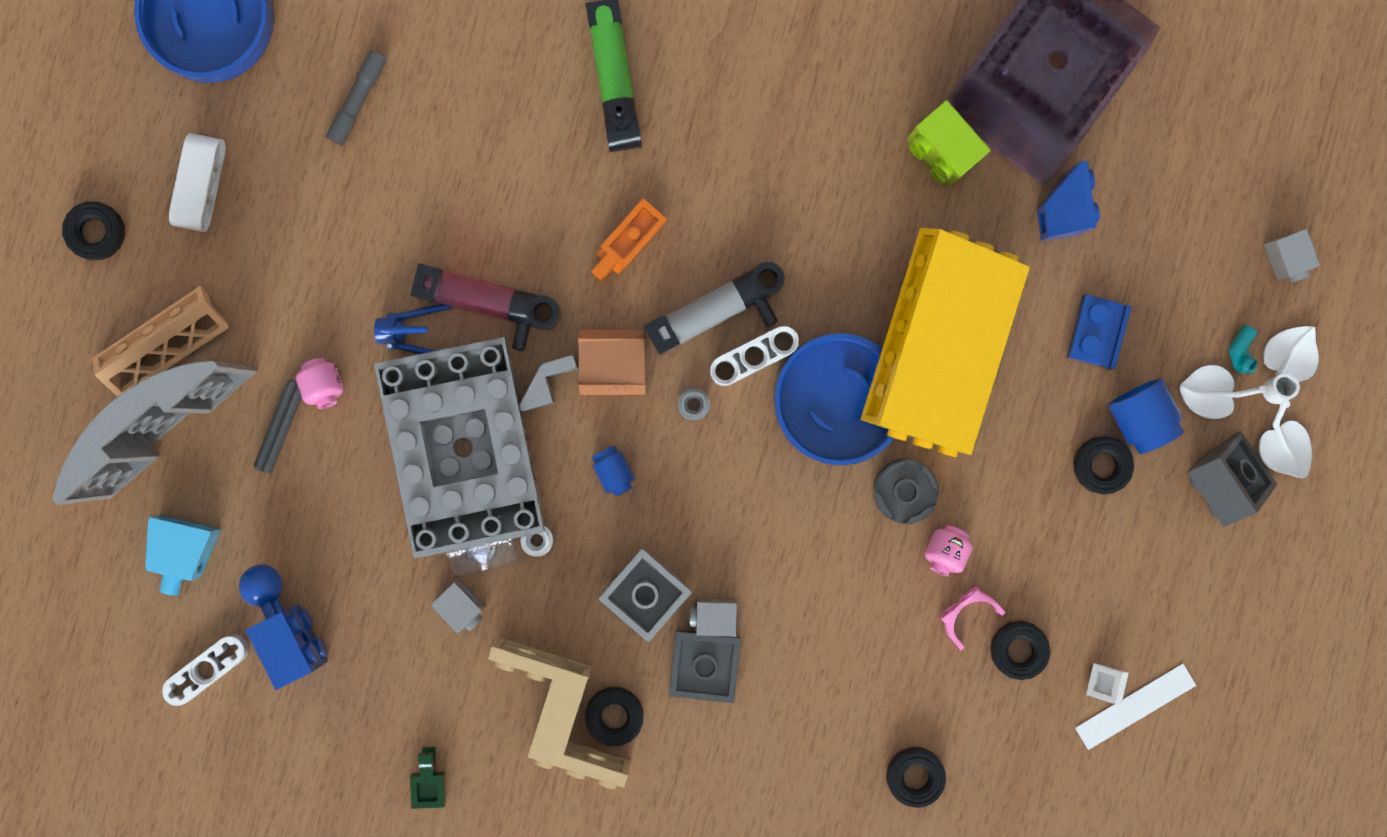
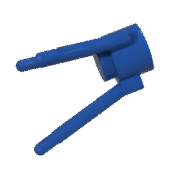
M449 302L402 313H388L387 318H377L374 324L375 341L377 344H387V349H399L417 354L433 352L434 350L401 343L400 341L405 340L406 334L426 333L429 329L426 326H405V322L400 320L452 309L454 304Z

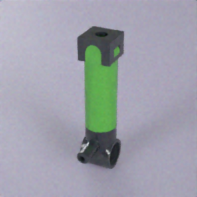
M601 0L585 3L609 151L616 152L641 148L642 143L618 0Z

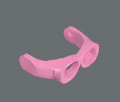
M978 587L971 588L960 598L958 603L952 604L940 615L947 635L960 651L964 649V646L955 636L954 623L958 613L964 606L979 601L989 602L994 607L996 613L1001 616L1006 614L991 596L981 592Z

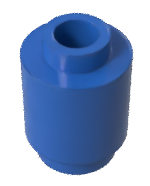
M612 446L592 457L595 463L593 468L606 494L613 492L616 497L633 488L631 482L635 480V477L622 451L618 452L616 447Z

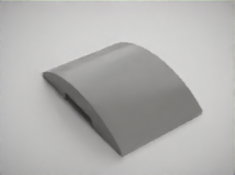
M219 361L196 362L160 372L131 387L109 403L82 432L62 466L52 501L56 505L111 499L159 457L158 453L151 447L189 413L209 414L258 371L254 366Z

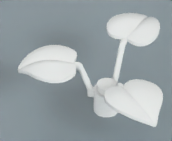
M1302 326L1287 329L1275 335L1266 343L1263 350L1264 364L1268 368L1277 371L1275 377L1267 380L1262 386L1232 392L1234 389L1232 375L1223 367L1216 365H1207L1195 370L1180 384L1179 392L1185 404L1193 412L1207 419H1222L1229 416L1234 410L1233 398L1263 393L1268 402L1280 404L1272 423L1274 430L1264 432L1259 439L1258 451L1260 458L1266 466L1276 472L1297 478L1308 476L1312 462V447L1306 429L1293 420L1287 421L1281 426L1280 421L1286 408L1290 407L1288 400L1294 398L1299 393V382L1308 380L1317 370L1319 354L1316 345L1315 327Z

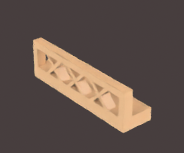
M199 286L92 358L94 375L119 397L141 381L167 370L227 330L229 325L211 305L209 294ZM206 314L216 323L207 330L195 329L196 321ZM175 335L188 336L187 344L181 348L167 347L168 340ZM147 354L161 355L160 362L154 366L140 365L141 358ZM120 372L133 373V380L122 387L112 377Z

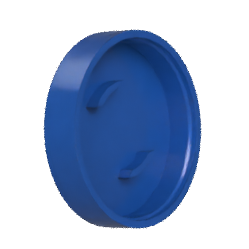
M135 0L134 5L137 32L148 52L173 73L195 82H222L246 72L263 55L273 31L274 13L271 0Z
M829 334L807 342L787 359L775 383L773 402L777 423L785 438L794 448L803 455L818 462L831 465H850L874 457L892 442L894 438L887 436L888 429L860 420L882 347L869 339L853 334Z

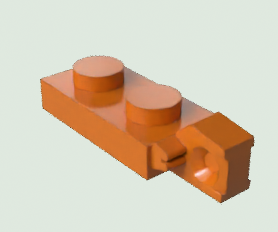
M642 198L600 246V251L596 256L601 261L591 271L592 275L601 283L612 270L619 275L660 231L668 219Z

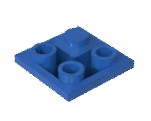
M1088 161L1079 162L1064 172L1036 209L1041 241L1080 236L1097 228L1096 222H1099L1100 212L1098 204L1093 202L1092 189L1095 187V177L1093 170L1088 168Z

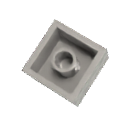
M642 546L601 593L598 600L649 643L692 593V588Z

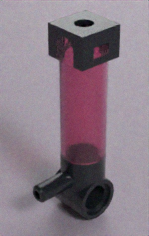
M418 263L410 296L518 323L512 348L515 350H525L530 326L541 330H550L556 327L561 320L560 306L548 296H541L446 272L439 268ZM544 304L550 305L553 310L551 318L545 322L538 321L536 318L537 308Z

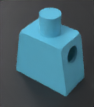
M163 515L149 517L145 568L147 571L162 574L159 588L160 593L178 596L183 579L192 581L202 576L221 529Z

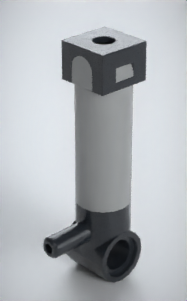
M773 262L761 263L756 268L679 309L644 325L659 355L661 356L675 349L680 344L754 305L766 327L776 324L778 320L767 298L774 296L782 288L785 278L783 270ZM767 271L774 274L776 277V285L774 287L764 288L761 286L758 277L762 272Z

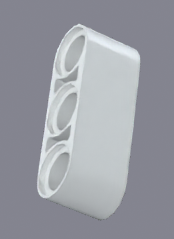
M194 133L187 134L182 148L169 210V222L172 226L200 232L208 230L225 158L226 145L223 139Z
M781 326L718 357L710 367L711 379L720 386H728L789 356L798 347L799 338L797 333L790 327ZM786 333L790 336L792 344L789 350L781 351L777 349L774 344V338L777 334ZM752 347L758 348L763 355L762 362L756 366L748 364L745 360L746 350ZM728 362L732 365L734 375L731 379L721 380L717 377L715 369L719 363Z

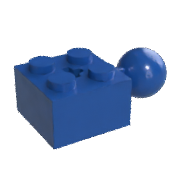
M258 564L251 566L242 574L239 581V592L248 604L261 608L266 620L245 631L275 690H278L327 663L328 661L325 656L328 655L323 641L320 638L316 639L311 629L313 621L306 609H301L300 605L297 604L284 610L279 600L283 588V581L279 572L269 565Z

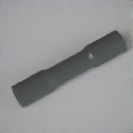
M373 50L368 52L357 74V79L343 107L335 116L325 136L326 138L341 146L344 145L371 87L375 85L388 60L386 57Z

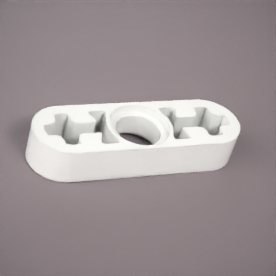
M237 634L228 635L220 639L164 683L162 694L166 702L174 706H180L204 691L247 657L249 652L247 641ZM227 644H236L238 646V649L235 651L237 657L231 655L220 661L218 656L228 650ZM201 661H208L213 665L214 674L210 679L202 678L199 675L198 665ZM189 679L194 682L184 689L183 694L178 696L174 694L173 691L177 688L176 684L180 685Z

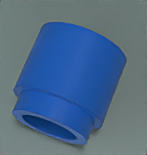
M1157 378L1137 386L1107 404L1127 444H1134L1138 454L1147 453L1162 447L1184 433L1180 424L1183 417L1162 378Z

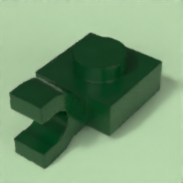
M422 747V753L418 754L420 772L412 773L410 776L411 809L444 808L446 805L445 772H435L436 747Z

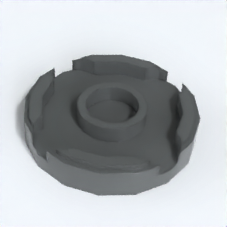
M906 459L888 463L878 473L873 488V497L877 508L885 517L903 524H913L924 520L934 510L939 495V486L931 470L920 462Z

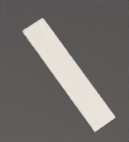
M1181 664L1122 699L1121 705H1112L1075 729L1089 750L1192 689L1196 684L1185 665Z

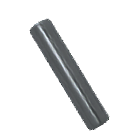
M295 380L287 381L254 462V468L261 472L270 473L273 470L302 398Z

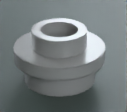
M697 388L685 390L678 399V410L687 420H700L707 415L710 409V400L707 394ZM692 398H696L700 402V408L696 411H691L687 406L688 401Z

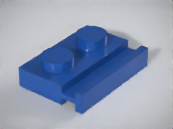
M1087 294L1083 295L1066 358L1106 367L1111 370L1115 369L1132 306L1122 305L1118 302Z

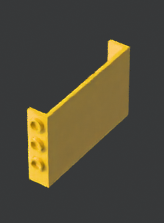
M920 228L860 420L888 429L887 436L906 441L907 436L913 437L912 444L932 449L933 444L939 446L937 452L956 458L958 452L972 455L1030 267L1018 262L1019 257L1008 252H1000L999 254L994 252V246L980 241L970 242V236L958 231H950L949 233L941 229Z

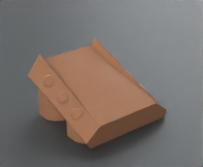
M579 329L580 395H646L645 330Z

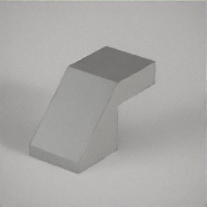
M571 355L541 364L519 405L521 412L555 403L548 378L579 369L576 356Z

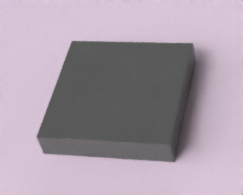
M676 630L669 697L734 703L741 637L696 635V632Z

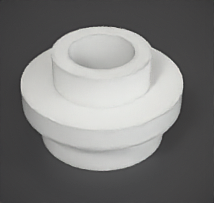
M544 526L545 532L537 533L543 538V543L540 546H535L532 543L531 538L534 534L520 538L521 547L528 555L534 557L543 556L551 549L553 535L546 526Z

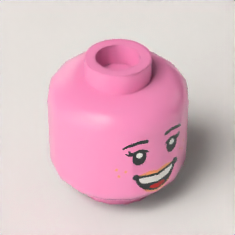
M317 358L303 363L300 366L301 370L295 377L303 401L309 405H317L318 409L335 405L337 403L336 398L344 391L337 366L332 362H326L325 358Z
M946 525L944 529H936L924 554L925 558L932 564L930 569L947 577L950 572H962L973 550V545L968 540L969 535L963 530Z

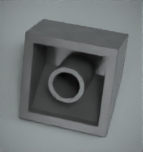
M1241 431L1199 458L1187 472L1191 484L1202 494L1208 503L1210 512L1219 519L1223 527L1256 514L1277 486V483Z

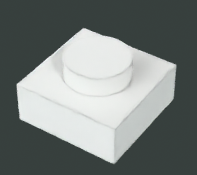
M1093 663L1086 695L1112 704L1121 705L1129 673Z

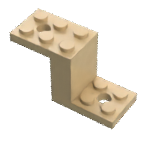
M500 637L492 645L488 660L495 661V667L513 672L514 668L527 672L526 676L540 682H545L546 678L552 680L528 758L534 759L533 763L542 768L552 769L553 766L566 769L565 773L574 778L584 779L585 776L597 779V783L605 788L616 789L617 786L624 788L629 773L630 760L569 741L593 666Z

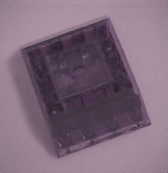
M1019 0L946 100L980 139L1045 185L1073 153L1150 48L1160 26L1124 0ZM1051 53H1060L1065 59L1064 68H1053L1049 63V55Z

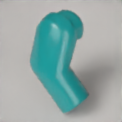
M1248 325L1242 326L1228 349L1233 368L1240 374H1252L1257 368V361L1251 357L1248 347L1258 332Z

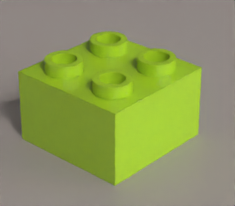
M947 100L918 124L906 139L910 143L908 148L911 153L919 160L924 159L931 167L929 171L932 177L941 185L945 183L948 188L991 151Z

